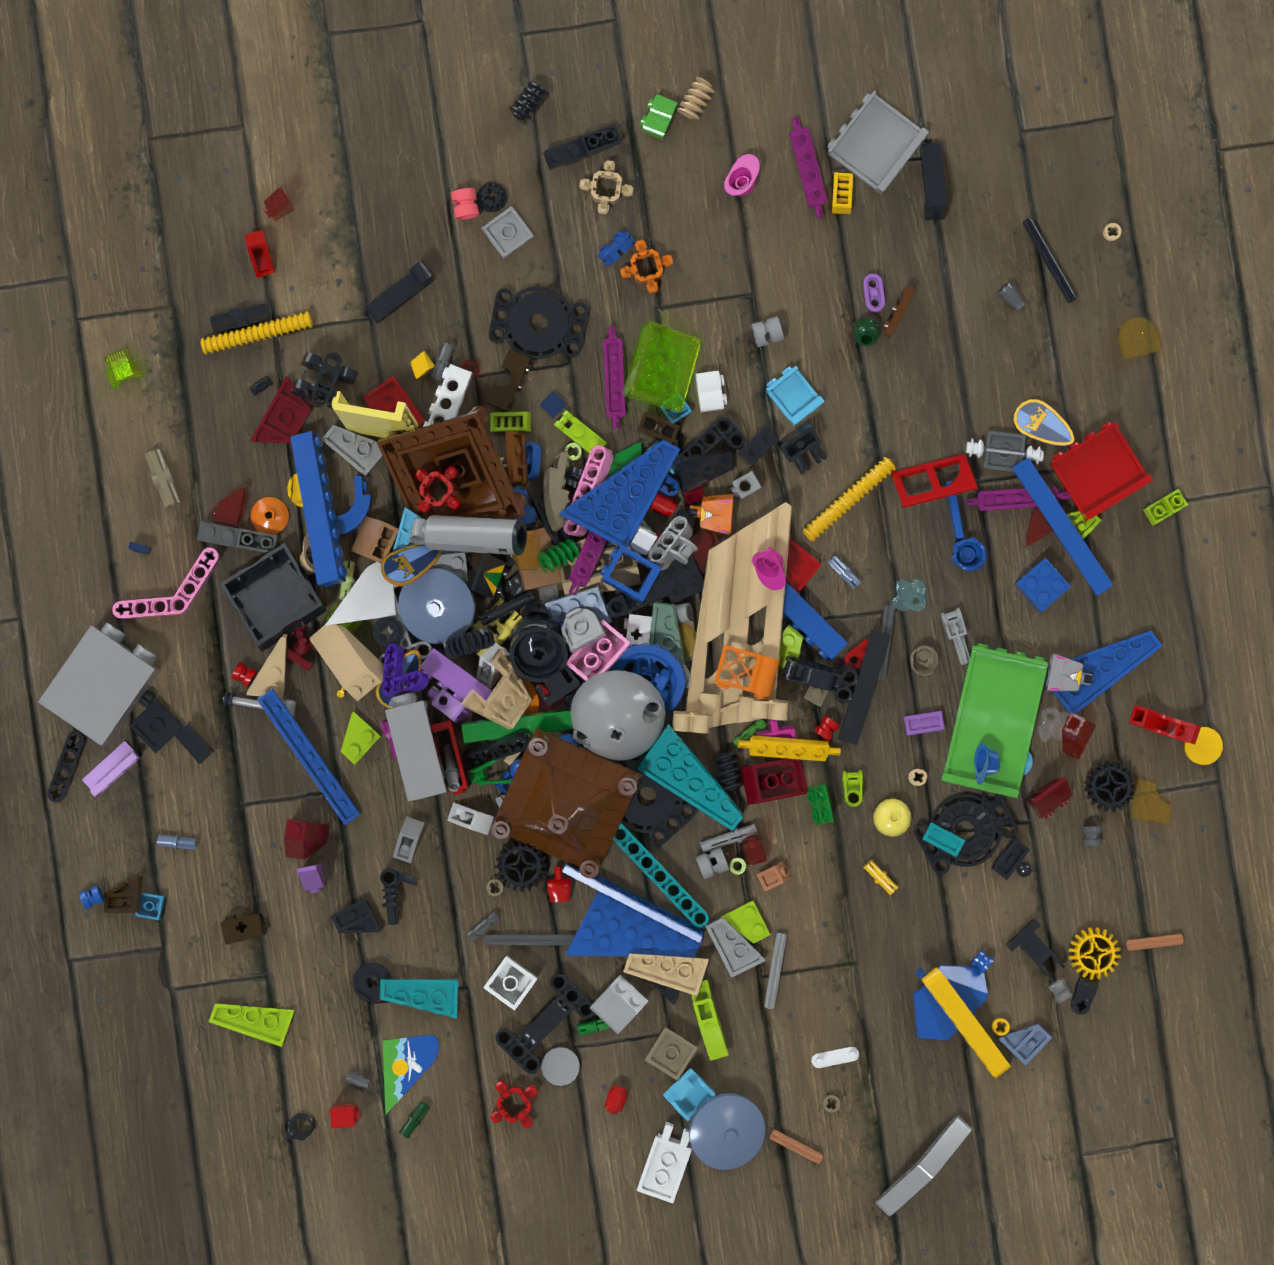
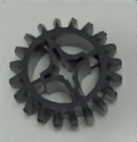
M488 627L475 630L445 641L443 643L444 652L448 659L459 658L493 646L495 644V637Z
M1104 761L1105 767L1101 763H1097L1099 770L1092 767L1091 770L1094 774L1087 773L1086 776L1091 778V780H1085L1084 783L1090 784V788H1084V791H1090L1091 794L1087 795L1086 798L1090 799L1093 797L1094 799L1090 804L1095 805L1098 802V810L1103 805L1104 812H1108L1109 806L1112 812H1116V806L1119 810H1123L1121 803L1128 806L1129 802L1126 799H1134L1129 794L1130 792H1136V789H1131V785H1136V781L1130 782L1129 780L1134 777V774L1127 776L1130 769L1125 768L1122 770L1123 763L1116 767V761H1112L1111 766L1109 761ZM1111 770L1119 773L1124 782H1116L1113 775H1111ZM1105 772L1104 782L1100 785H1095L1099 775ZM1109 781L1114 785L1119 784V786L1111 788V792H1109V789L1101 788L1109 785ZM1125 787L1121 798L1115 801L1116 791ZM1096 791H1104L1107 794V798H1109V802L1103 801Z
M512 841L511 845L513 848L510 849L508 845H505L504 847L507 852L505 853L502 850L499 852L503 855V858H496V861L501 862V865H495V868H501L502 870L497 873V876L503 874L504 878L500 882L503 883L507 880V888L513 884V891H516L517 886H520V891L524 892V886L526 885L530 891L532 889L531 883L535 887L538 886V883L535 881L536 879L543 881L539 874H546L545 870H541V867H547V863H541V860L546 859V856L539 857L538 854L542 851L538 850L536 852L534 850L535 846H532V848L528 847L529 843L522 846V842L519 841V846H516L515 842ZM518 850L517 861L506 863L507 857L513 851ZM524 850L532 853L537 862L526 861ZM520 855L526 865H532L523 868L522 876L519 868L511 867V865L519 864ZM537 868L534 877L525 881L526 870ZM506 869L516 870L519 882L510 878Z

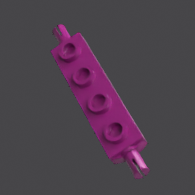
M799 117L791 119L794 130L789 133L807 206L815 208L817 218H822L825 216L822 205L827 202V197L809 128H802Z
M609 326V338L603 340L606 417L612 419V430H616V422L617 430H620V418L626 416L622 339L616 338V326H613V334L611 326Z
M1048 487L1057 501L1070 500V496H1063L1068 495L1067 492H1058L1056 487ZM1025 489L980 491L977 498H966V506L978 505L980 511L1037 508Z
M590 531L568 578L572 582L569 590L570 594L573 592L572 595L577 594L579 587L587 586L607 541Z

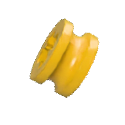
M997 1018L992 1022L991 1028L995 1034L1003 1036L1009 1032L1010 1025L1007 1020ZM998 1022H1000L1001 1024L1003 1022L1005 1023V1026L1003 1027L1004 1031L1001 1032V1030H996V1028L998 1027Z

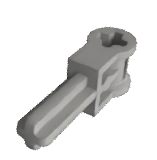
M959 607L955 611L946 614L940 613L948 640L953 639L960 664H968L970 655L963 636L967 634Z

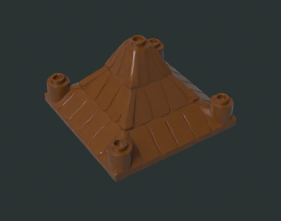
M476 406L468 414L405 433L392 431L386 438L378 440L377 445L405 506L419 515L421 519L427 520L431 515L514 520L525 515L524 509L527 506V499L522 493L514 492L485 426L489 419V413L484 407ZM450 466L458 469L459 473L452 481L457 484L458 492L454 496L461 501L460 507L456 510L449 507L448 504L442 507L431 505L432 508L429 511L422 512L418 505L425 498L419 492V486L423 482L416 478L415 474L417 471L424 469L429 474L436 471L445 474L446 469ZM438 477L429 486L428 491L430 492L429 494L439 501L448 492L449 487Z
M535 728L490 828L492 835L497 839L511 837L524 844L529 843L531 847L535 846V849L580 868V873L585 878H594L599 872L603 859L637 790L642 774L539 728Z

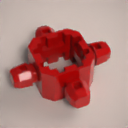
M450 466L446 469L445 474L439 471L429 474L424 469L417 471L415 474L416 478L423 482L419 486V492L425 498L418 505L422 512L429 511L432 508L431 505L442 507L448 504L449 507L456 510L460 507L461 501L454 496L458 492L457 484L452 481L458 475L459 470L454 466ZM438 477L449 487L448 492L439 501L429 494L430 492L428 491L429 486Z
M500 1080L495 1084L498 1093L501 1092L502 1094L498 1097L496 1104L499 1110H495L491 1114L490 1119L493 1123L502 1121L503 1117H505L507 1122L513 1123L520 1119L521 1125L526 1129L533 1125L530 1115L527 1116L532 1104L529 1098L537 1095V1088L534 1085H530L525 1088V1092L519 1086H513L508 1089L506 1082ZM517 1092L526 1104V1107L516 1115L511 1116L503 1106L502 1101Z

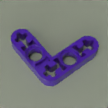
M394 643L388 645L385 650L383 694L393 698L425 689L429 682L427 674L421 671H414L402 675L404 649Z

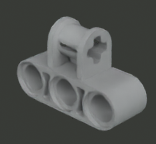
M682 516L674 518L648 553L650 561L661 567V570L667 569L674 559L687 564L691 554L698 550L689 541L693 530L686 518Z

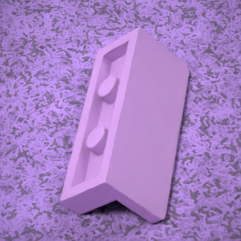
M123 742L85 776L83 782L91 789L92 795L98 797L136 763L140 757L127 742Z

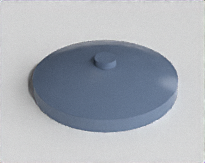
M431 567L420 578L411 584L403 586L398 603L399 613L406 628L417 638L434 644H443L451 638L463 635L470 627L476 609L473 591L466 580L458 573L442 567Z
M734 1093L719 1094L706 1100L695 1111L689 1125V1141L694 1153L704 1164L720 1170L735 1169L748 1163L760 1150L765 1137V1122L758 1107L748 1098Z

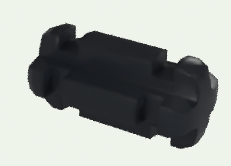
M266 376L265 379L262 378L256 382L253 387L250 386V390L253 395H257L258 392L261 393L269 388V385L272 386L273 382L269 376Z

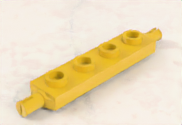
M752 735L749 741L738 740L737 748H749L750 756L826 761L828 755L840 756L841 748L829 747L828 741Z

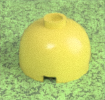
M894 798L880 802L873 814V822L877 830L883 835L890 837L900 836L905 833L910 827L912 820L911 811L908 806L901 800Z

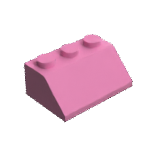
M604 620L600 623L606 636L574 652L566 663L585 681L597 674L607 672L631 645L626 638Z

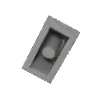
M406 816L397 840L393 858L411 864L422 834L424 822Z

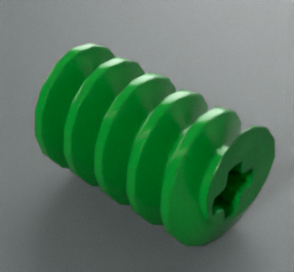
M565 539L563 542L545 549L544 552H539L537 559L545 573H547V569L553 573L555 572V567L557 569L562 568L561 563L567 566V559L570 563H573L574 557L577 559L580 551L573 539Z

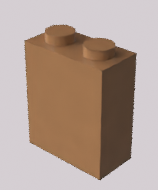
M366 516L351 552L382 563L383 559L388 555L399 529L383 521Z

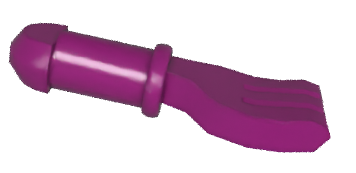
M388 721L381 722L383 733L389 740L388 744L392 751V757L397 760Z

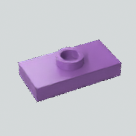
M942 711L903 717L906 736L945 730Z

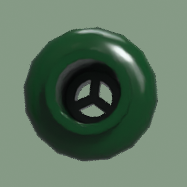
M862 318L856 322L854 338L858 344L871 346L877 342L879 326L875 320Z

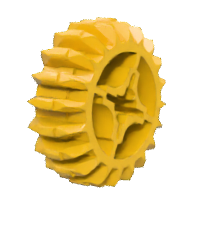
M1089 927L1088 934L1081 930L1083 937L1075 935L1078 942L1071 941L1070 943L1075 945V948H1069L1068 951L1074 952V955H1070L1069 959H1075L1071 966L1075 967L1078 965L1075 970L1077 973L1083 970V977H1086L1089 973V979H1093L1095 974L1097 979H1101V973L1105 977L1108 976L1107 969L1111 972L1115 971L1111 965H1119L1114 959L1121 958V955L1115 954L1116 951L1121 949L1120 947H1114L1118 943L1117 940L1110 941L1114 936L1113 934H1109L1106 937L1107 930L1104 929L1100 934V928L1096 927L1093 933V929ZM1095 937L1103 939L1108 948H1099L1097 942H1095ZM1089 939L1088 949L1080 953L1082 944ZM1094 948L1096 951H1100L1099 954H1096L1095 959H1093L1094 956L1087 955L1092 953ZM1109 954L1107 962L1100 967L1101 958ZM1090 958L1094 969L1087 968L1081 959Z

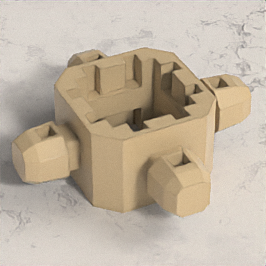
M608 160L604 164V171L596 172L593 175V181L581 179L579 187L584 191L591 190L592 199L600 203L598 204V213L602 215L608 214L610 207L608 204H616L620 199V194H623L625 197L633 195V187L627 184L621 186L622 178L618 173H613L615 172V163ZM605 178L617 181L615 197L599 196V194H596L598 179Z

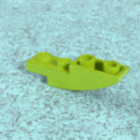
M704 980L701 982L698 995H692L709 1059L713 1061L727 1057L729 1053L709 982Z

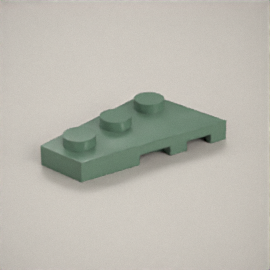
M656 601L653 605L649 644H658L663 649L667 648L672 655L674 654L677 657L679 663L685 665L686 660L675 605Z

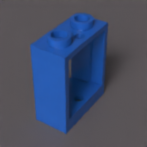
M623 545L619 546L618 549L614 548L609 556L612 559L610 564H605L600 572L602 575L601 581L635 601L643 602L661 567ZM622 553L650 569L638 592L609 577Z

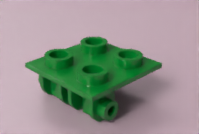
M826 784L808 787L807 799L811 805V817L815 825L834 822Z

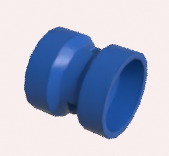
M98 885L93 886L91 890L79 892L81 902L86 910L92 908L95 904L100 905L105 902Z

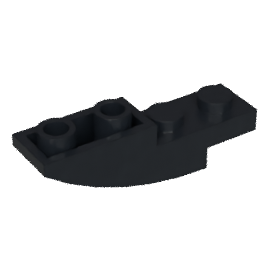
M614 124L580 136L579 139L545 150L543 155L549 170L594 156L620 144L622 141Z

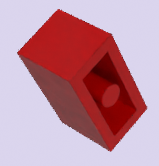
M357 1104L333 1105L330 1108L331 1129L355 1127L359 1119H361V1110L357 1108Z

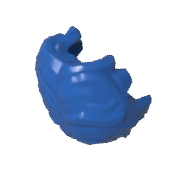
M964 538L953 545L954 554L951 560L956 566L965 572L982 569L987 560V551L981 542L975 538Z

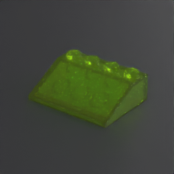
M653 321L642 323L622 396L638 402L682 412L702 340Z

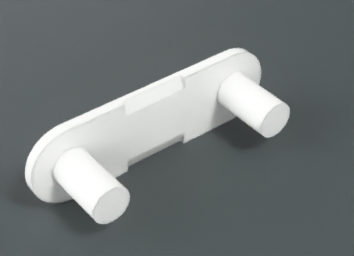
M847 1047L815 1054L811 1061L814 1067L823 1068L855 1061L859 1057V1052L855 1047Z

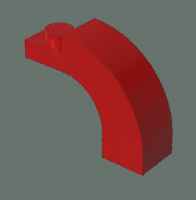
M1138 705L1134 706L1129 720L1130 724L1147 731L1194 745L1201 729L1199 725L1178 720Z

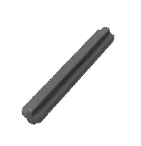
M893 605L884 606L881 632L892 635L895 606ZM891 636L877 680L886 679Z

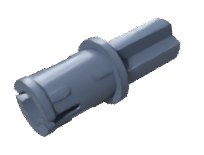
M835 555L829 560V565L840 575L839 578L842 577L853 590L862 582L850 570L851 567H847L838 556Z
M159 834L157 846L172 847L174 850H177V848L195 850L197 845L196 839L179 837V835Z

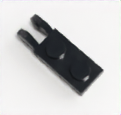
M543 495L532 499L531 503L547 535L549 534L552 544L557 545L560 541L549 524L544 506ZM560 528L559 532L562 539H570L569 534L564 531V528Z

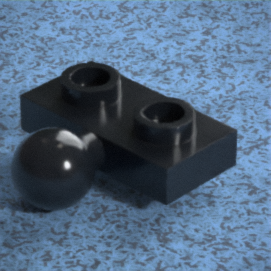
M1013 838L991 869L1006 880L1009 879L1015 869L1019 876H1029L1032 872L1031 865L1021 861L1030 849L1016 838Z

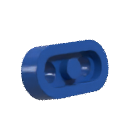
M527 442L525 444L528 480L533 481L540 472L541 447L538 443Z

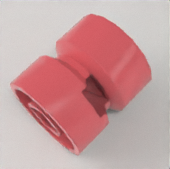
M464 188L451 192L452 203L456 205L453 208L455 220H467L479 216L478 205L474 203L477 200L474 188Z

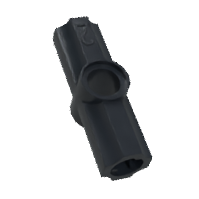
M266 304L249 308L239 307L230 310L228 313L210 317L214 333L231 329L241 330L243 327L247 328V326L270 320Z

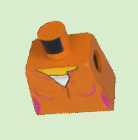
M734 494L704 496L702 506L690 505V517L701 518V528L731 534Z

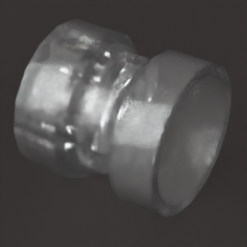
M1064 977L1048 986L1049 991L1055 995L1054 999L1057 1004L1074 995L1072 990L1067 987Z

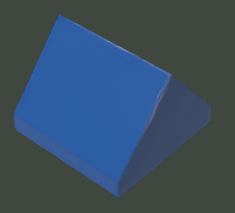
M505 770L498 780H512L513 778ZM495 784L494 786L506 794L510 784Z

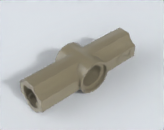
M161 449L145 454L152 473V481L160 493L165 508L181 503L174 485L173 474L170 468L167 467Z

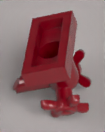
M304 625L290 634V636L297 635L298 640L292 649H286V657L310 672L314 665L305 660L304 657L310 647H314V645L309 640V637L305 636L303 631L308 628Z

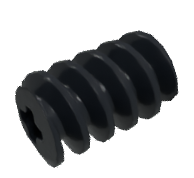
M528 82L529 88H524V94L518 95L520 101L514 100L516 107H509L513 116L525 125H527L524 120L525 118L531 120L529 112L536 113L533 107H541L538 100L545 101L543 94L550 95L542 86L533 82Z
M737 751L717 754L719 756L714 759L715 762H720L716 769L722 771L717 774V777H723L719 784L725 785L723 787L725 792L742 789L738 786L743 784V781L737 780L742 774L735 772L740 769V766L734 765L739 759L732 757L737 754Z

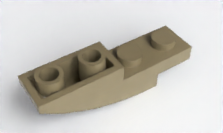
M562 451L555 456L553 468L550 467L545 471L543 481L545 511L552 531L555 532L564 527L566 518L560 516V513L569 506L570 498H568L569 491L563 490L566 483L564 474L569 467L568 453Z

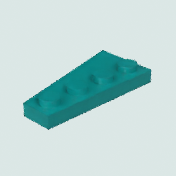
M380 979L381 1000L457 1019V979Z

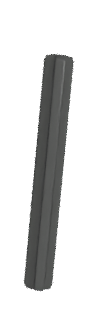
M486 934L484 943L485 945L570 946L576 934Z

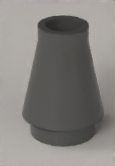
M1010 282L998 291L1000 298L1015 308L1016 311L1026 304L1015 285H1012Z

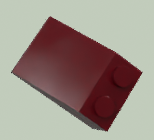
M787 758L741 767L748 805L804 795L808 792L801 759Z
M1055 777L1028 797L1026 801L1039 818L1045 817L1047 819L1055 813V808L1058 806L1062 808L1070 802L1069 798L1073 795L1067 780L1064 777Z

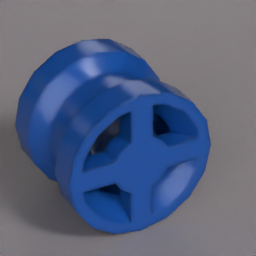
M981 949L970 964L977 966L983 974L990 967L994 958L986 955L985 951Z

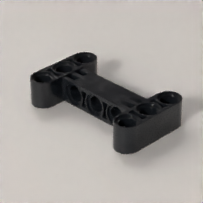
M556 973L550 979L551 988L559 996L518 1037L508 1028H501L496 1034L497 1044L528 1074L538 1072L541 1065L539 1058L532 1050L572 1010L584 1019H588L594 1014L593 1011L587 1015L581 1012L582 1005L588 1004L591 1006L593 1003L562 973ZM556 977L563 978L564 985L562 987H556L553 984V980ZM569 991L577 992L578 998L575 1001H570L567 998ZM502 1032L508 1033L510 1040L508 1042L500 1041L499 1034ZM515 1046L523 1048L524 1052L521 1056L514 1055L513 1048ZM528 1060H535L537 1067L533 1070L529 1069L526 1065Z

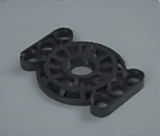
M546 287L527 288L518 292L514 297L510 290L500 289L495 297L489 338L495 344H500L506 339L516 352L531 359L550 358L564 350L567 357L575 358L581 352L588 309L583 303H576L570 307L567 300L561 294ZM538 290L550 292V295L540 294ZM534 291V294L522 296L526 292ZM501 293L509 294L510 299L508 302L502 303L499 300ZM554 295L558 296L564 303L561 305L558 300L553 298ZM576 307H583L585 313L583 316L577 317L574 314V309ZM497 312H505L506 319L504 321H497L495 318ZM542 314L546 317L548 325L544 331L535 332L530 328L529 320L533 315ZM574 325L581 327V333L577 336L572 335L570 332L571 327ZM500 330L503 333L502 338L494 340L492 338L493 331ZM516 342L518 346L523 348V351L517 349L512 343ZM575 344L578 347V351L575 354H569L567 352L568 345ZM554 349V352L547 355H543L544 352H549ZM527 351L532 353H539V356L529 355L526 353Z
M644 753L636 761L632 759L615 761V763L624 762L627 768L642 774L637 790L624 814L628 822L626 823L622 820L621 823L634 831L650 833L649 841L653 846L659 847L664 845L693 819L695 809L689 804H682V798L676 796V794L636 769L643 759ZM643 787H650L656 793V800L650 806L640 804L637 799V794ZM676 800H680L679 805H675ZM682 808H691L692 815L689 818L682 817ZM669 820L677 822L678 827L676 830L670 831L667 829L666 824ZM633 822L637 825L643 826V830L634 828L630 826V824ZM647 826H652L651 830H647ZM656 832L663 835V841L659 844L654 843L652 840V836Z
M982 791L981 798L969 794L955 795L947 798L935 809L930 823H935L956 836V827L960 822L968 821L974 826V835L970 839L965 840L957 857L938 847L936 853L929 854L926 847L930 843L922 840L923 837H920L917 833L919 827L925 826L928 828L929 825L920 823L915 826L914 836L935 873H947L950 869V864L961 867L981 864L989 859L997 850L1001 836L1012 838L1016 835L1017 825L999 794H995L993 801L986 800V791ZM961 797L973 798L972 802L960 800ZM956 799L955 803L950 804L948 807L945 806L947 802ZM997 807H1002L1005 811L1002 818H997L994 815V810ZM942 808L943 811L939 815L938 820L934 819L937 812ZM1006 824H1011L1014 828L1011 835H1006L1003 832V827ZM995 841L996 844L993 850L989 853L988 850L991 848L993 842ZM984 854L986 855V857L982 860L975 862L976 858H979ZM939 860H943L946 863V868L943 871H938L935 867L936 862ZM959 860H970L971 863L960 864L958 862Z

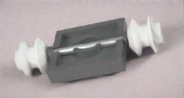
M988 430L986 446H984L981 439L978 443H975L973 438L966 445V453H969V457L972 454H976L980 458L985 453L983 469L1014 473L1012 468L1022 462L1023 458H1029L1030 461H1035L1036 465H1038L1039 462L1043 461L1044 451L1041 450L1040 446L1037 450H1034L1032 445H1030L1027 451L1024 450L1026 435Z

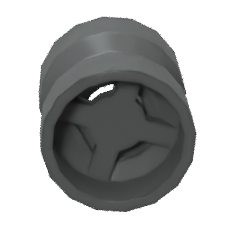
M1082 826V833L1085 836L1082 840V846H1102V841L1098 838L1101 833V826Z

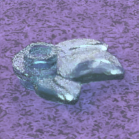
M916 578L912 584L905 580L897 581L896 592L898 596L893 598L890 603L900 611L911 609L917 612L923 610L926 606V598L924 596L926 588L924 583L919 578ZM914 599H920L918 604H913Z

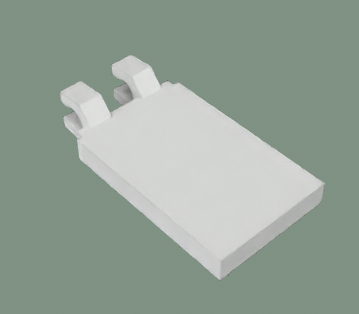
M666 1122L663 1133H658V1136L656 1135L637 1191L673 1203L692 1147L688 1143L689 1129L684 1128L681 1140L670 1137L674 1124Z

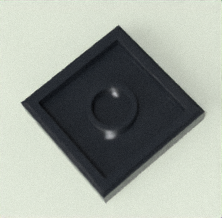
M158 699L129 725L154 753L162 749L184 727Z

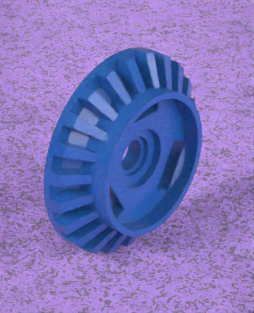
M632 644L608 671H624L626 665L631 662L634 664L631 673L641 677L648 676L652 683L656 673L660 674L662 671L655 662H661L670 671L669 679L664 689L668 690V696L664 703L665 712H670L679 703L684 693L685 673L683 672L682 664L679 663L677 657L674 654L672 655L667 648L663 649L658 644Z

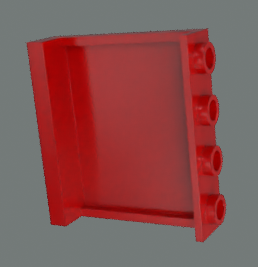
M1111 422L1106 423L1101 427V432L1096 434L1093 431L1084 437L1086 441L1081 444L1078 441L1068 447L1069 451L1065 454L1061 451L1052 456L1053 461L1049 463L1085 522L1153 481L1151 475L1146 474L1117 427L1118 422L1114 424Z

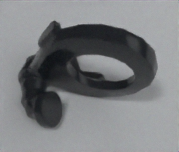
M304 1113L297 1114L289 1120L288 1130L284 1138L286 1141L292 1139L305 1140L314 1131L313 1119ZM300 1118H305L310 1123V1129L305 1133L298 1132L295 1128V1123Z

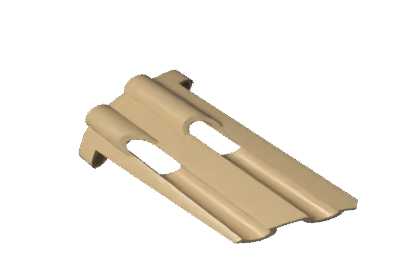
M787 502L738 531L708 552L686 710L673 711L672 729L674 731L708 733L709 728L731 723L749 722L759 719L787 720L789 701L776 700L778 670L771 695L766 697L765 700L755 698V693L729 686L727 690L717 687L718 683L714 682L716 672L711 677L705 679L707 644L723 632V647L728 645L779 659L785 586L780 590H771L765 587L758 578L752 563V557L771 546L773 550L780 553L783 557L784 563L782 568L786 577L792 506ZM766 606L764 637L758 643L749 645L747 643L749 617ZM727 650L725 658L729 664L739 659L734 651ZM747 656L742 659L747 669L755 665L756 657ZM740 661L730 666L735 676L745 671ZM729 668L721 671L719 679L728 681L733 678ZM747 673L737 678L742 686L749 687L751 679Z

